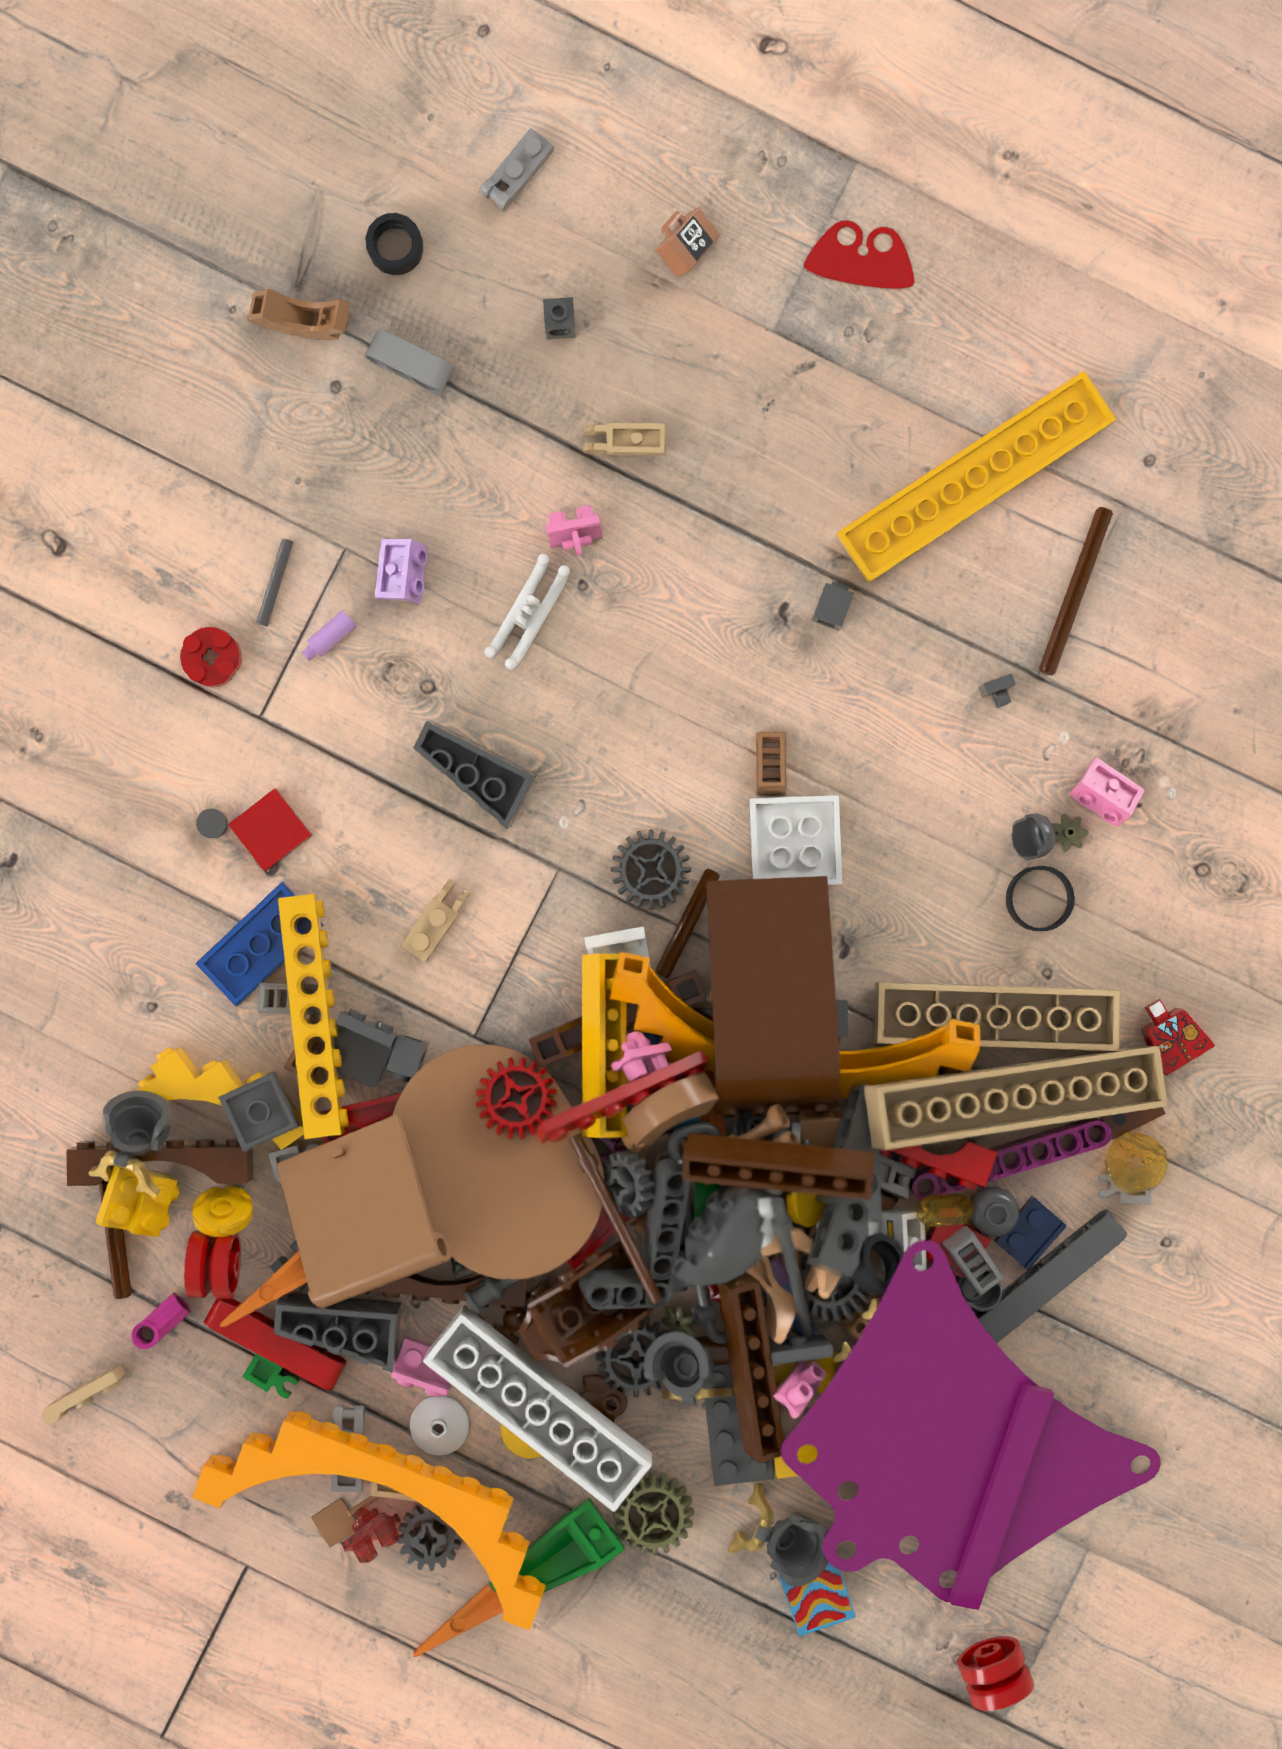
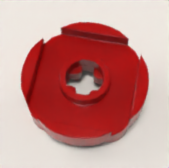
M204 627L184 638L180 661L184 672L191 680L205 687H219L233 679L232 677L241 666L242 653L239 644L229 633L216 627ZM210 649H212L213 653H218L219 655L218 658L214 659L213 665H209V662L204 660V655Z

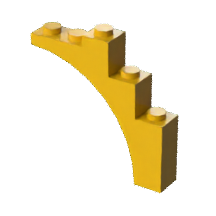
M168 1047L155 1056L157 1062L150 1066L157 1077L150 1074L137 1083L140 1087L137 1091H148L158 1094L166 1101L176 1099L200 1100L222 1106L218 1097L244 1084L227 1060L218 1063L215 1059L200 1068L203 1073L200 1074L182 1047L174 1050ZM259 1071L248 1078L245 1083L248 1084L271 1073V1071L264 1075ZM289 1097L288 1100L300 1126L272 1139L281 1150L304 1135L302 1116Z

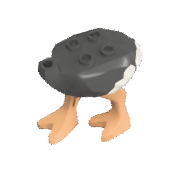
M722 1185L707 1198L706 1207L700 1216L690 1224L689 1234L685 1238L686 1259L679 1257L671 1273L683 1284L711 1285L728 1282L747 1272L760 1281V1287L767 1295L764 1314L768 1336L771 1334L772 1341L781 1344L792 1325L796 1308L793 1295L779 1286L773 1277L770 1262L766 1256L782 1251L779 1235L774 1232L772 1224L774 1214L771 1200L775 1197H781L783 1191ZM793 1227L791 1236L794 1249L810 1254L814 1240L799 1228ZM812 1266L805 1282V1289L809 1292H814L818 1288L819 1295L826 1299L831 1295L841 1276H836Z

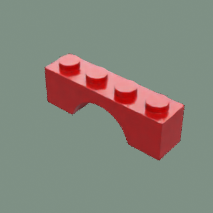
M971 1142L964 1143L956 1152L950 1155H935L924 1150L920 1145L888 1150L879 1149L880 1155L889 1158L891 1153L902 1157L901 1163L918 1169L920 1164L931 1168L930 1174L947 1180L948 1175L960 1179L958 1185L976 1191L977 1186L981 1188L986 1187L997 1156V1152Z

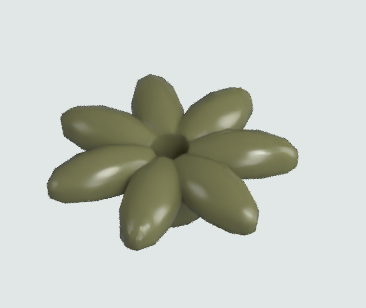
M1062 814V825L1052 823L1055 831L1058 832L1055 843L1063 841L1062 850L1064 852L1069 850L1071 843L1077 848H1082L1081 840L1078 837L1089 833L1086 829L1078 828L1082 820L1080 816L1070 823L1069 817L1066 814Z
M682 1305L678 1306L676 1312L670 1306L666 1307L669 1317H663L661 1321L671 1326L668 1332H682L689 1335L696 1333L688 1325L694 1320L693 1316L684 1314Z

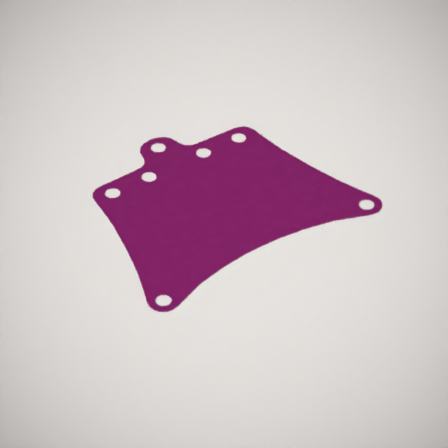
M917 1241L907 1248L882 1300L857 1343L825 1391L782 1443L781 1455L786 1465L817 1492L834 1510V1523L825 1535L822 1544L824 1556L832 1566L842 1571L853 1572L866 1567L874 1560L881 1558L890 1559L939 1599L949 1602L948 1598L952 1588H944L940 1585V1575L947 1570L958 1572L1023 1383L1034 1386L1038 1385L1006 1356L984 1329L962 1296L943 1250L933 1241ZM920 1251H928L934 1258L933 1265L924 1271L916 1269L913 1265L914 1256ZM1053 1398L991 1577L1012 1560L1062 1527L1096 1507L1153 1479L1161 1465L1160 1456L1157 1451L1145 1444L1104 1430ZM810 1444L816 1447L818 1455L812 1463L805 1464L798 1460L797 1453L803 1445ZM1141 1455L1148 1457L1150 1467L1145 1473L1136 1474L1131 1470V1463L1134 1458ZM847 1481H852L858 1486V1493L851 1500H843L838 1496L839 1486ZM905 1536H915L919 1540L918 1549L912 1554L902 1553L899 1549L900 1541ZM846 1540L854 1542L856 1545L854 1556L849 1559L838 1557L836 1549L839 1543Z

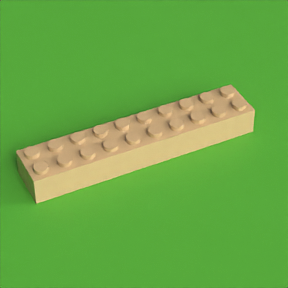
M1138 1046L1119 1049V1051H1103L973 1070L970 1072L966 1071L864 1086L872 1148L883 1150L1168 1106L1159 1046Z

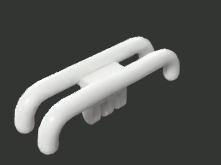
M544 553L538 556L531 575L496 636L484 650L487 658H494L502 649L515 624L525 629L526 631L514 652L505 661V666L508 670L516 669L521 663L570 575L568 566H560L553 584L540 604L539 599L532 595L549 564V557Z

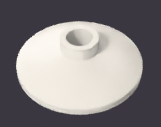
M445 1395L441 1397L430 1396L421 1401L412 1413L410 1419L411 1436L416 1445L426 1453L439 1456L450 1454L459 1449L467 1438L469 1432L468 1414L463 1405L452 1397ZM441 1424L444 1427V1431L441 1433L435 1432L433 1425Z

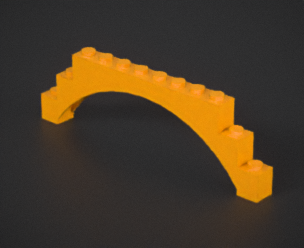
M619 952L610 999L638 1004L634 1030L660 1035L659 1044L668 1042L672 1049L665 1055L668 1063L677 1062L703 1050L708 1058L704 1070L715 1072L713 1022L689 1007L659 979L649 965V957ZM950 1019L947 1025L935 1031L899 1044L856 1051H839V1097L848 1099L851 1088L855 1085L867 1084L870 1086L936 1076L940 1066L970 1072L981 1047L980 1025Z
M290 1411L282 1423L276 1441H273L267 1434H255L252 1432L243 1443L236 1463L228 1456L212 1454L203 1465L192 1498L219 1509L228 1498L245 1489L266 1481L306 1474H331L360 1478L387 1486L416 1500L453 1528L474 1552L496 1589L504 1611L501 1620L530 1631L546 1585L540 1583L533 1576H522L519 1574L530 1541L524 1539L519 1533L502 1530L514 1497L509 1496L503 1489L488 1488L472 1477H460L444 1466L435 1467L424 1463V1460L418 1456L401 1454L396 1452L395 1448L390 1445H378L368 1441L367 1437L362 1434H350L340 1430L339 1426L334 1423H322L312 1419L311 1415L302 1411Z

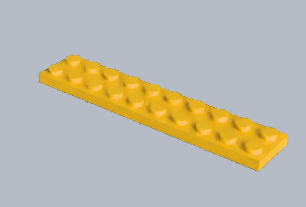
M1082 371L838 531L836 536L869 584L1107 428L1117 419L1086 372Z

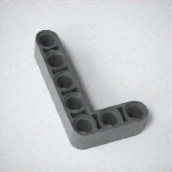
M663 1159L655 1167L653 1175L655 1186L651 1187L655 1198L650 1199L653 1206L648 1208L641 1256L663 1300L652 1305L635 1269L591 1270L582 1276L579 1281V1287L592 1308H658L664 1306L670 1300L675 1278L671 1270L678 1260L690 1181L683 1180V1168L675 1159Z

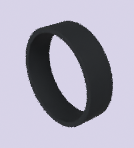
M1034 866L1020 871L1011 880L1006 892V905L1009 914L1017 924L1032 931H1049L1061 926L1071 915L1075 902L1074 890L1068 878L1059 870L1048 866ZM1033 870H1046L1053 873L1062 881L1067 892L1065 912L1054 924L1043 928L1026 924L1019 918L1013 906L1012 897L1015 885L1022 876Z

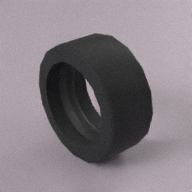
M387 213L376 218L368 227L365 237L366 249L373 264L379 270L390 275H403L413 270L420 262L424 251L423 240L417 225L409 217L399 213ZM389 229H403L412 240L410 252L399 260H387L378 251V239L383 232Z
M879 1233L868 1236L865 1242L862 1243L859 1252L860 1262L858 1268L852 1274V1278L857 1286L870 1295L884 1294L903 1257L902 1249L888 1235ZM871 1248L879 1253L884 1262V1281L877 1277L870 1263Z

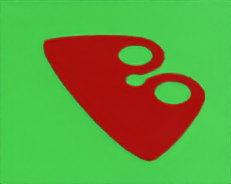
M841 220L824 233L804 262V267L808 271L840 282L889 289H902L914 285L913 270L904 243L899 234L894 229L888 227H879L870 232L866 242L868 253L862 256L858 253V248L862 245L863 241L861 228L855 222ZM849 227L855 231L856 239L851 245L845 246L838 241L837 234L841 228ZM881 233L888 234L893 241L892 247L886 252L878 251L874 246L875 237Z

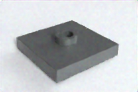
M276 1071L218 1097L243 1152L300 1126Z
M823 1334L814 1335L811 1338H806L804 1335L792 1336L781 1344L773 1341L769 1342L771 1359L774 1365L827 1358L834 1355L832 1344Z

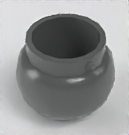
M988 1186L978 1190L971 1198L968 1206V1217L973 1227L979 1233L989 1237H1002L1010 1233L1016 1226L1019 1219V1206L1015 1197L1008 1190L998 1186Z

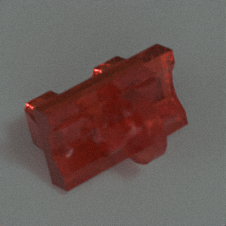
M361 1507L356 1510V1522L352 1524V1529L355 1533L341 1544L344 1551H353L360 1563H369L378 1555L373 1544L375 1540L378 1539L381 1547L385 1548L392 1546L400 1540L395 1525L401 1522L398 1513L389 1516L385 1512L379 1513L377 1508L369 1511Z

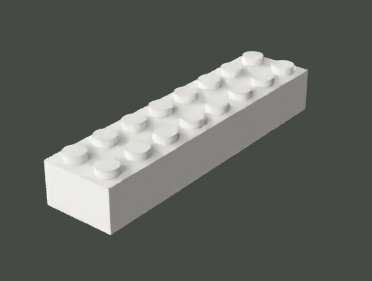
M464 1305L427 1350L423 1360L426 1365L613 1512L616 1511L652 1466V1452Z

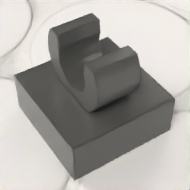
M1009 674L983 683L979 686L982 698L992 695L996 708L1011 703L1007 689L1016 684L1013 675Z

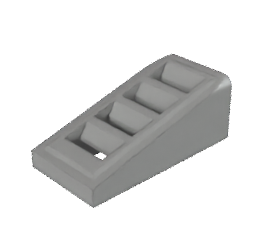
M259 983L258 1013L291 1014L287 983ZM303 984L306 992L312 991V994H314L318 990V985ZM270 989H274V1006H269ZM282 990H287L286 1007H281ZM311 1007L307 1015H321V1011L317 1007Z
M963 1226L943 1241L942 1244L980 1296L1004 1279L975 1234L967 1226ZM975 1249L977 1250V1252H975L974 1254H972L970 1257H968L966 1260L963 1261L962 1258H964L966 1255H968L969 1253H971L973 1250H975ZM982 1259L984 1260V1262L977 1266L975 1269H973L972 1271L969 1270ZM988 1269L992 1271L980 1281L976 1280L977 1277Z

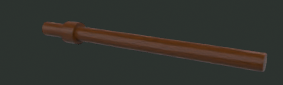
M580 1133L569 1138L580 1159L578 1164L582 1172L587 1173L652 1305L662 1301L663 1298L597 1168L599 1163L595 1155L590 1154Z

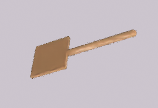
M371 1496L351 1510L348 1509L342 1498L313 1515L311 1519L331 1548L360 1529L353 1515L380 1497Z

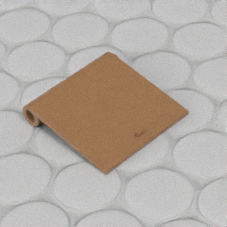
M400 1114L276 1163L309 1286L308 1295L311 1302L319 1308H326L449 1261L450 1247L445 1236L440 1232L433 1231Z

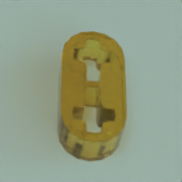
M963 1194L929 1195L922 1199L916 1213L918 1219L927 1226L962 1225L971 1217L974 1205Z

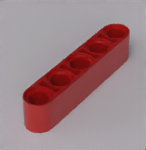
M234 1298L215 1299L204 1320V1324L208 1328L318 1387L326 1390L334 1389L347 1364V1361L342 1356L327 1352L328 1349L314 1344L309 1346L274 1334L275 1320L256 1310L226 1327H220L221 1322L242 1303Z

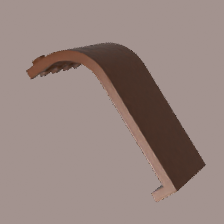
M827 876L706 881L716 1094L719 1096V1100L715 1103V1113H722V1117L725 1118L739 1117L742 1112H752L753 1116L758 1117L767 1116L768 1109L777 1103L781 1105L787 1115L800 1114V1110H813L814 1114L830 1113L831 1109L836 1108L839 1099L840 1054Z

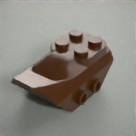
M620 1240L600 1254L598 1251H595L582 1260L584 1264L576 1271L574 1268H570L559 1275L557 1278L560 1282L527 1304V1315L518 1331L537 1361H556L566 1368L600 1349L602 1352L607 1351L618 1343L616 1338L622 1333L630 1334L641 1327L640 1321L654 1309H594L589 1305L579 1287L580 1278L591 1270L634 1269Z

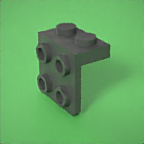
M350 1008L349 1012L346 1010L340 1012L336 1020V1024H338V1037H334L335 1049H340L342 1066L337 1067V1072L368 1087H375L382 1076L392 1053L396 1037L399 1034L393 1032V1026L381 1021H377L375 1024L366 1020V1014Z

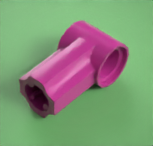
M175 1292L171 1294L142 1322L133 1328L131 1338L134 1345L141 1349H149L161 1341L168 1332L191 1313L188 1304ZM144 1326L153 1329V1340H147L143 1337L142 1328Z

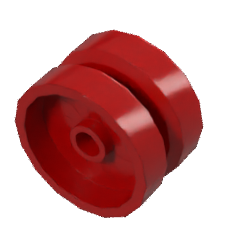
M194 1230L191 1233L184 1265L185 1291L189 1298H205L210 1291H212L216 1299H232L235 1296L241 1268V1241L238 1233L226 1237H216V1239L201 1233L199 1230Z
M1008 1636L988 1638L968 1647L959 1655L957 1664L963 1680L967 1682L966 1689L974 1708L983 1711L1004 1709L1022 1701L1033 1691L1035 1684L1028 1666L1024 1664L1025 1656L1018 1639Z

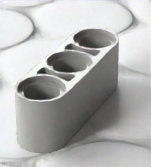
M382 329L377 330L365 354V357L377 366L437 395L442 394L454 370L453 365L446 360Z

